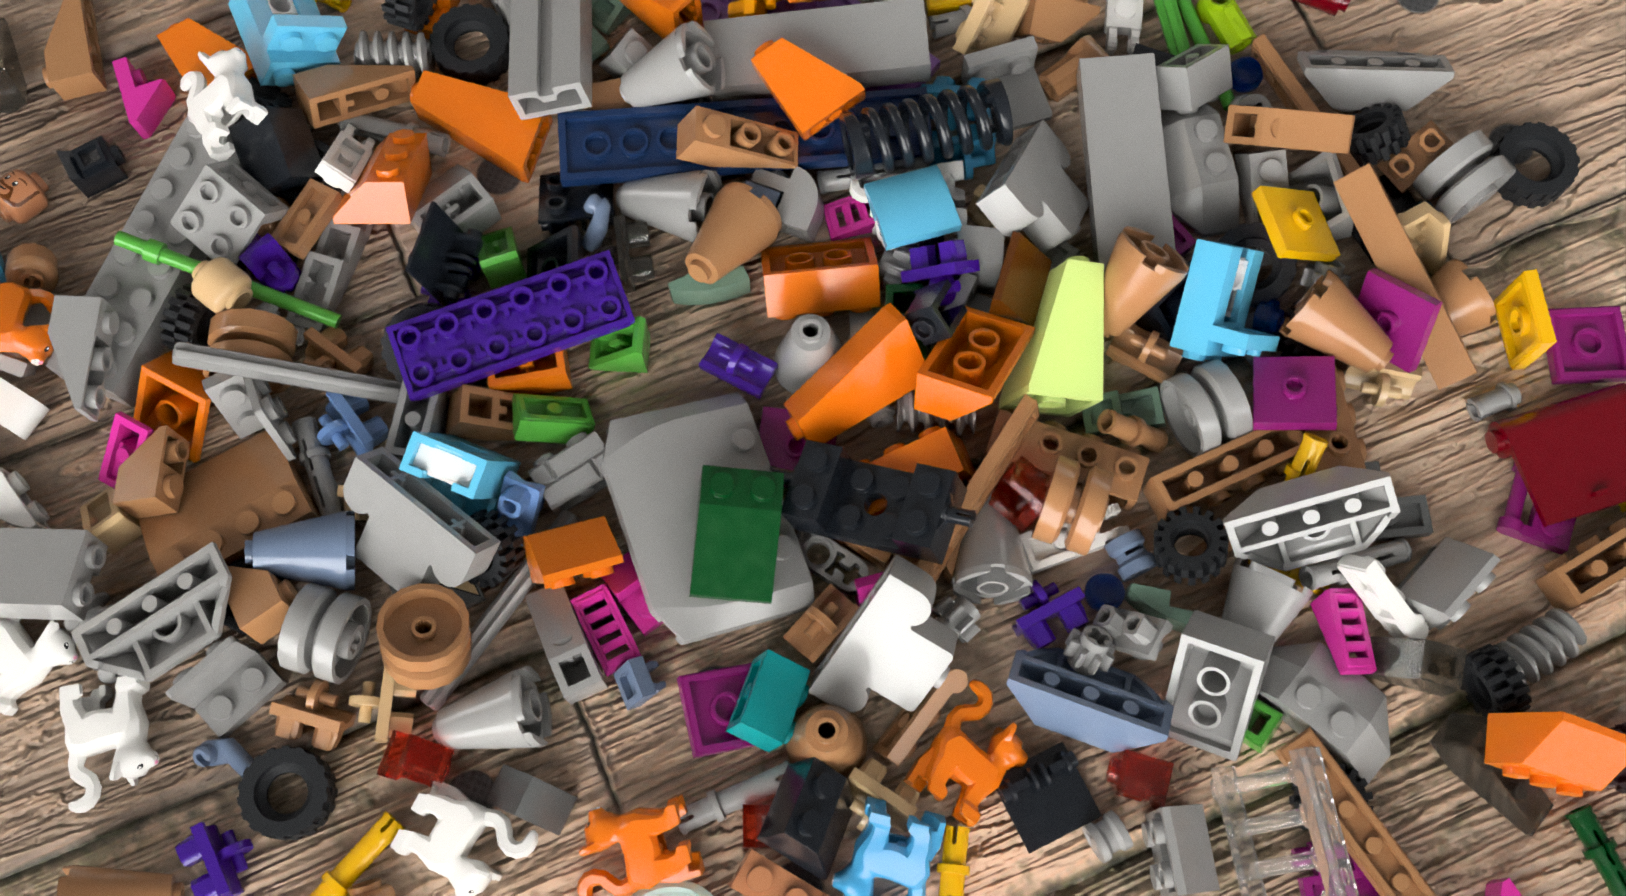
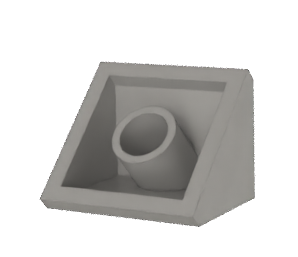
M1322 152L1288 174L1289 189L1313 191L1334 240L1351 237L1354 222L1333 183L1343 177L1337 154Z

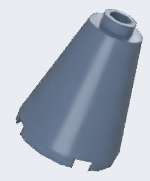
M346 510L256 531L253 533V540H245V565L253 564V569L267 570L275 577L306 583L313 582L342 590H355V512Z

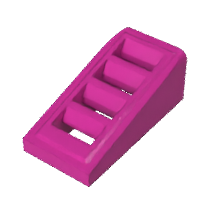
M848 196L825 204L824 217L830 240L835 241L871 233L872 228L875 226V221L872 217L868 216L866 207L869 206V203H860L852 196ZM858 209L860 221L854 223L851 210ZM843 212L846 226H839L836 213Z
M606 583L570 601L607 677L612 675L627 660L642 656ZM606 601V606L586 615L585 610ZM613 615L615 620L593 630L592 624ZM620 629L621 636L603 645L600 644L599 639ZM627 643L630 650L610 660L607 659L606 653Z
M1330 588L1325 590L1310 605L1339 674H1373L1377 671L1361 598L1353 588ZM1349 653H1355L1357 658H1350Z

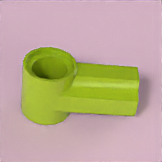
M1198 0L1195 10L1200 21L1210 25L1221 44H1229L1230 54L1234 55L1243 51L1257 38L1235 0H1215L1219 4L1212 0Z

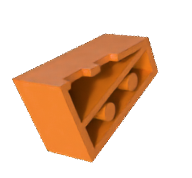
M934 426L922 431L918 435V440L907 445L905 443H897L886 448L883 451V456L871 462L869 459L860 461L914 473L917 463L956 471L961 481L966 479L968 483L976 472L963 441L947 427L940 428V426ZM875 500L869 507V514L876 516L883 513L887 507V500Z

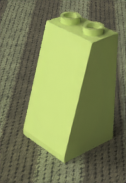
M1071 256L1049 272L1034 323L1035 333L1005 381L999 400V409L1001 410L1016 409L1024 394L1037 400L1039 414L1071 417L1103 401L1104 264L1090 262V259L1085 256Z

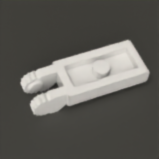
M1106 0L1104 33H1106L1105 51L1108 55H1114L1117 49V35L1128 36L1127 55L1133 54L1136 43L1139 44L1142 30L1144 0Z
M348 124L344 131L341 130L315 170V173L322 176L324 181L330 186L340 188L346 193L350 192L374 152L371 149L376 142L370 137L362 143L354 139L353 135L356 128L351 124Z
M1118 503L1108 505L1104 520H1110L1120 514L1121 509ZM1064 522L1057 540L1052 544L1031 538L1033 530L1020 534L1032 575L1084 556L1066 550L1064 539L1068 523ZM1128 525L1118 526L1102 534L1100 531L1096 533L1088 554L1103 549L1113 539L1129 532Z
M1348 554L1338 561V569L1375 619L1379 620L1386 631H1389L1388 634L1397 638L1407 636L1409 641L1415 643L1426 640L1430 631L1427 625L1428 622H1425L1422 614L1412 612L1405 602V595L1391 583L1385 574V567L1378 560L1371 556L1361 557Z

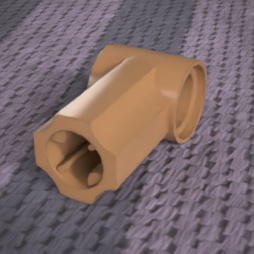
M1086 35L1079 39L1069 49L1064 58L1039 74L1038 79L1049 100L1059 102L1077 89L1076 74L1080 58L1109 56L1091 35Z

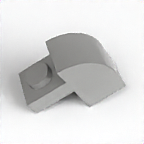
M801 167L794 169L791 178L781 170L772 172L763 169L755 170L751 182L780 192L782 195L777 208L782 221L780 232L813 243L824 218V202L811 175Z

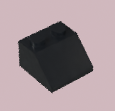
M816 757L788 764L757 839L821 880H827L853 813L849 808L854 799L847 778Z

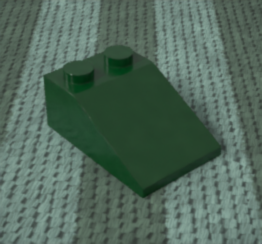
M710 465L702 466L698 490L689 597L762 604L772 603L782 513L784 473Z

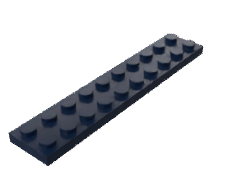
M927 88L865 91L866 99L848 111L852 112L859 119V114L864 107H872L878 113L883 103L891 102L897 108L904 98H911L918 103L919 98L927 93ZM774 98L557 113L560 180L562 187L624 183L654 176L697 170L716 171L719 176L750 174L760 169L769 172L775 170H794L784 168L708 167L676 159L678 124L696 105L790 131H798ZM929 114V115H928V125H929V133H930L931 140H932V131H931L930 114ZM909 116V134L914 158L921 157L918 135ZM839 117L806 141L798 133V167L804 170L848 167L841 138ZM890 122V142L894 161L902 160L899 142ZM870 127L873 163H882L879 146Z

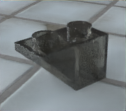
M1370 637L1377 671L1373 674H1363L1364 677L1441 697L1461 690L1467 649L1428 639Z

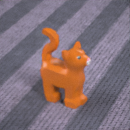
M12 281L0 283V352L19 353L35 366L42 365L47 358L51 357L54 349L48 335L49 324L24 326V323L32 305L43 304L51 314L55 296L53 293L42 289L27 288Z
M977 679L969 682V687L978 697L977 703L958 705L953 708L947 715L944 727L936 735L930 747L915 760L903 780L919 793L928 782L927 791L938 802L943 800L948 793L946 783L949 778L959 784L961 791L951 816L966 827H973L977 824L981 816L978 811L980 802L999 787L1005 772L1013 767L1024 766L1028 760V755L1023 749L1022 740L1015 734L1017 725L1014 722L1005 730L1001 727H997L994 730L987 752L980 749L961 730L963 721L982 719L990 713L993 705L992 691L986 683Z
M683 794L670 798L666 807H638L620 815L608 812L602 807L591 809L588 813V823L584 829L586 845L579 850L580 856L604 851L619 842L624 854L627 877L623 880H618L606 870L591 869L583 873L578 881V896H593V887L597 885L603 887L614 896H630L638 890L650 889L658 883H680L701 876L705 871L700 851L691 852L692 844L690 839L680 841L676 849L668 850L663 832L671 830L680 824V818L688 812Z

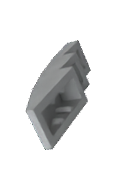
M342 190L341 195L344 196L345 191ZM332 218L321 234L315 252L309 251L294 297L335 312L356 270L374 224H334ZM288 311L286 320L293 325L306 329L313 327L318 332L323 331L327 327L325 324Z

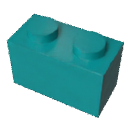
M769 649L754 658L726 732L767 752L787 744L794 733L796 722L793 721L796 710L802 706L809 693V686L806 685L811 670Z

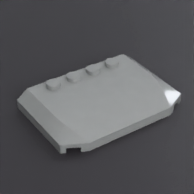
M738 392L610 420L601 468L649 613L659 623L662 621L677 636L675 640L680 645L803 612L815 601L813 581L795 531L782 514L771 604L689 597L698 490L702 466L710 465L770 471L771 467L749 405Z

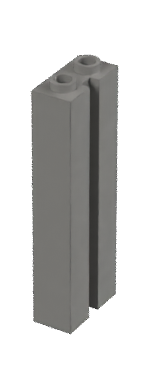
M511 0L508 98L521 120L592 107V0Z
M888 0L704 21V28L716 44L711 50L715 59L722 57L726 75L724 88L711 95L713 102L774 98L754 70L751 59L755 56V50L769 40L776 42L780 38L786 39L861 83L864 88L931 81V62L924 0Z
M1154 53L1080 58L1076 79L1094 262L1103 263L1105 271L1117 237L1127 226L1136 227L1154 235L1155 237L1151 242L1161 248L1166 243L1176 250Z
M0 528V618L85 621L89 605L94 599V588L90 581L92 576H99L101 568L106 561L108 546L88 530Z

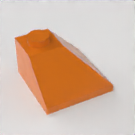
M173 350L141 365L133 418L154 431L160 426L167 425L190 442L188 460L196 463L201 458L211 399L204 391L201 380L205 379L203 370L174 365L172 363Z

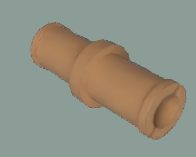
M1106 409L1098 417V430L1103 434L1119 438L1121 443L1126 446H1140L1151 452L1159 453L1165 449L1168 443V435L1165 430L1147 425L1145 420L1138 416L1132 415L1127 417L1112 409Z

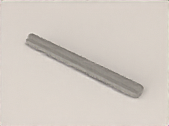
M181 341L176 342L172 352V363L176 366L397 404L402 382Z
M563 510L549 529L579 522L580 520L570 511ZM526 558L470 630L472 653L471 660L464 672L450 684L433 690H424L420 695V700L435 711L440 710L536 584L532 583Z

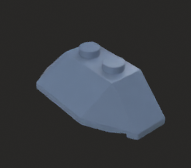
M1043 648L1029 652L1026 650L1016 651L1006 684L1034 725L1111 753L1166 742L1169 737L1174 706L1166 700H1161L1157 693L1136 675L1110 666L1106 673L1098 668L1095 675L1079 674L1070 667L1068 656L1063 654L1064 649Z

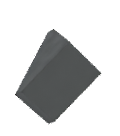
M503 764L485 802L560 836L577 801V797L534 776Z

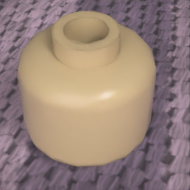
M217 257L210 261L204 260L192 272V294L215 314L229 309L245 308L253 296V291L251 290L252 280L249 275L227 258Z

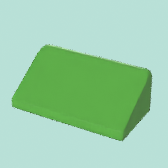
M513 393V434L516 441L566 444L573 436L581 432H586L588 435L594 430L595 422L586 398Z

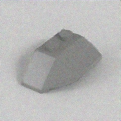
M1356 50L1298 51L1297 60L1306 78L1333 109L1345 113H1353L1365 107H1368L1370 110L1373 109L1375 104H1381V107H1383L1386 103H1391L1392 106L1398 105L1402 111H1408L1452 80L1455 73L1445 55L1435 54L1426 56L1421 53Z
M1207 103L1200 106L1198 112L1189 115L1177 114L1176 110H1162L1161 119L1172 214L1182 223L1193 228L1194 232L1201 238L1225 234L1231 228L1238 227L1239 178L1228 143H1223L1225 132L1219 113Z
M1336 466L1258 489L1223 518V523L1235 557L1244 560L1247 558L1261 565L1289 571L1366 550L1383 532L1390 520L1394 519L1401 510L1389 472Z
M214 542L209 543L73 630L71 633L85 665L90 668L152 682L222 637L232 575L217 544Z
M1321 642L1273 647L1257 698L1282 713L1283 721L1298 734L1311 727L1337 763L1346 764V769L1354 768L1359 772L1356 777L1358 779L1365 778L1369 784L1390 757L1386 695L1362 675H1340L1330 650Z

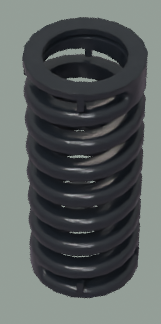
M999 78L984 80L977 86V89L971 85H962L957 90V94L951 89H944L938 94L937 99L932 94L926 93L919 98L918 103L911 98H904L899 103L898 108L891 102L883 103L878 113L872 107H864L859 114V119L850 111L840 113L841 138L853 180L873 177L876 173L871 151L870 127L879 146L884 170L887 173L895 170V161L890 142V122L899 142L903 165L908 169L915 165L909 134V116L918 135L922 160L926 164H930L935 158L929 133V112L936 125L941 154L944 159H952L954 156V146L948 125V106L955 119L958 142L963 154L970 155L974 149L972 132L967 118L968 102L974 112L976 131L981 148L987 151L993 147L992 133H996L995 136L998 144L1001 143L1004 146L1011 145L1013 142V119L1008 96L1002 81ZM987 108H989L993 125H990L989 117L986 111Z

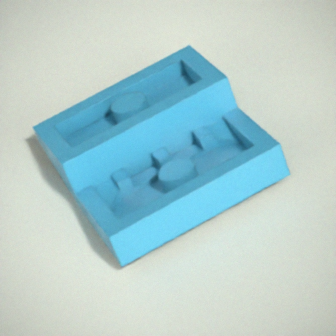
M937 165L869 182L863 186L873 219L878 223L886 251L961 230L962 224Z

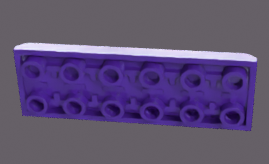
M606 250L385 328L411 401H417L627 328L635 322L610 251Z

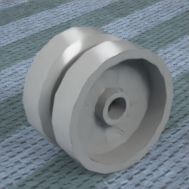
M1476 130L1438 156L1417 176L1412 186L1424 200L1441 196L1436 203L1435 210L1442 212L1452 224L1494 195L1514 175L1516 168L1504 155L1494 156L1486 160L1491 153L1493 143L1482 130Z
M1211 359L1195 366L1191 371V376L1187 373H1179L1163 380L1161 383L1160 399L1167 422L1177 441L1193 458L1221 446V442L1226 444L1253 431L1251 408L1245 392L1233 372L1219 359Z
M313 582L305 585L295 596L281 627L277 651L279 665L301 674H306L313 670L315 677L338 685L346 681L360 660L367 642L372 615L370 601L364 597L347 592L337 597L336 591L332 588Z

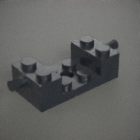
M806 440L799 462L793 470L774 465L769 469L771 472L784 473L783 485L788 486L781 514L795 530L942 565L955 525L958 524L972 528L974 525L973 521L976 519L975 510L961 508L967 489L956 471L917 463L914 473L852 460L843 447L812 440ZM875 500H887V507L883 513L876 516L869 514V507Z

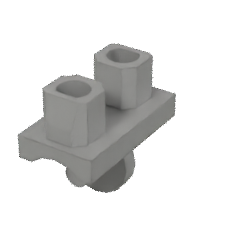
M1106 604L1101 606L1093 621V625L1103 628L1110 634L1112 644L1117 647L1116 651L1131 654L1139 660L1149 659L1155 661L1163 647L1162 639L1173 628V625L1166 619Z

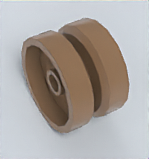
M250 308L229 309L218 312L211 318L207 344L214 348L293 362L291 358L295 354L298 331L285 318L267 311ZM203 370L205 378L217 373ZM268 382L272 391L269 393L270 395L281 393L290 387V385Z
M1059 455L1049 479L1031 538L1052 544L1057 540L1065 522L1068 523L1064 539L1066 550L1086 556L1104 520L1110 498L1108 496L1114 473L1093 466L1087 471L1082 486L1079 488L1076 487L1081 470L1079 461Z
M418 583L397 591L385 601L377 617L376 632L380 644L381 658L386 672L397 683L414 690H433L450 684L464 672L471 660L472 653L470 616L464 601L453 590L438 584Z

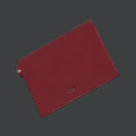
M1625 383L1616 384L1491 422L1488 426V432L1485 434V442L1488 449L1502 459L1513 458L1544 528L1626 502Z

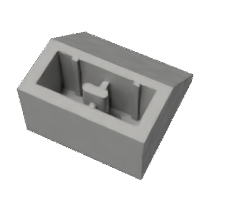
M456 164L427 185L411 224L419 233L431 201L436 202L464 233H467L469 228L484 232L502 218L494 199L476 177L461 165Z
M1445 537L1428 550L1397 588L1405 595V602L1412 612L1423 615L1425 622H1428L1429 630L1434 627L1441 630L1450 621L1454 623L1458 621L1468 611L1471 604L1466 601L1475 592L1481 593L1490 585L1496 577L1491 571L1501 559L1493 553Z
M1203 804L1161 807L1145 814L1146 822H1142L1141 829L1145 846L1152 848L1155 864L1150 865V878L1154 890H1160L1161 896H1183L1220 890Z

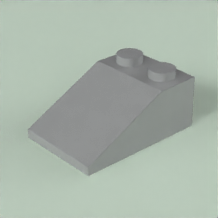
M1194 610L1181 634L1165 698L1166 701L1174 706L1169 737L1236 762L1276 637Z

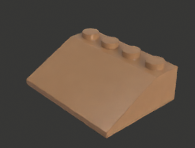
M265 430L186 472L183 481L184 491L181 496L178 513L139 518L138 521L149 558L159 576L211 542L217 544L228 566L235 560L245 558V540H253L254 532L320 517L321 515L294 461L286 459Z

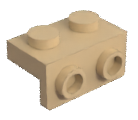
M972 0L973 7L967 19L957 29L955 36L957 40L953 49L966 55L1011 42L1030 4V0Z
M1424 201L1397 215L1425 269L1433 275L1446 263L1451 223L1442 212H1438Z

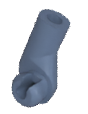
M591 194L584 204L585 212L592 214L593 217L582 240V246L591 252L598 251L604 240L611 209L609 201L606 198H600L597 194Z
M233 738L204 741L193 752V760L198 766L207 767L229 764L242 778L244 777L243 772L246 767H250L254 762V758Z

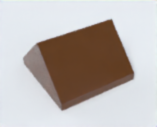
M1012 232L989 313L1034 327L1052 261L1019 232Z

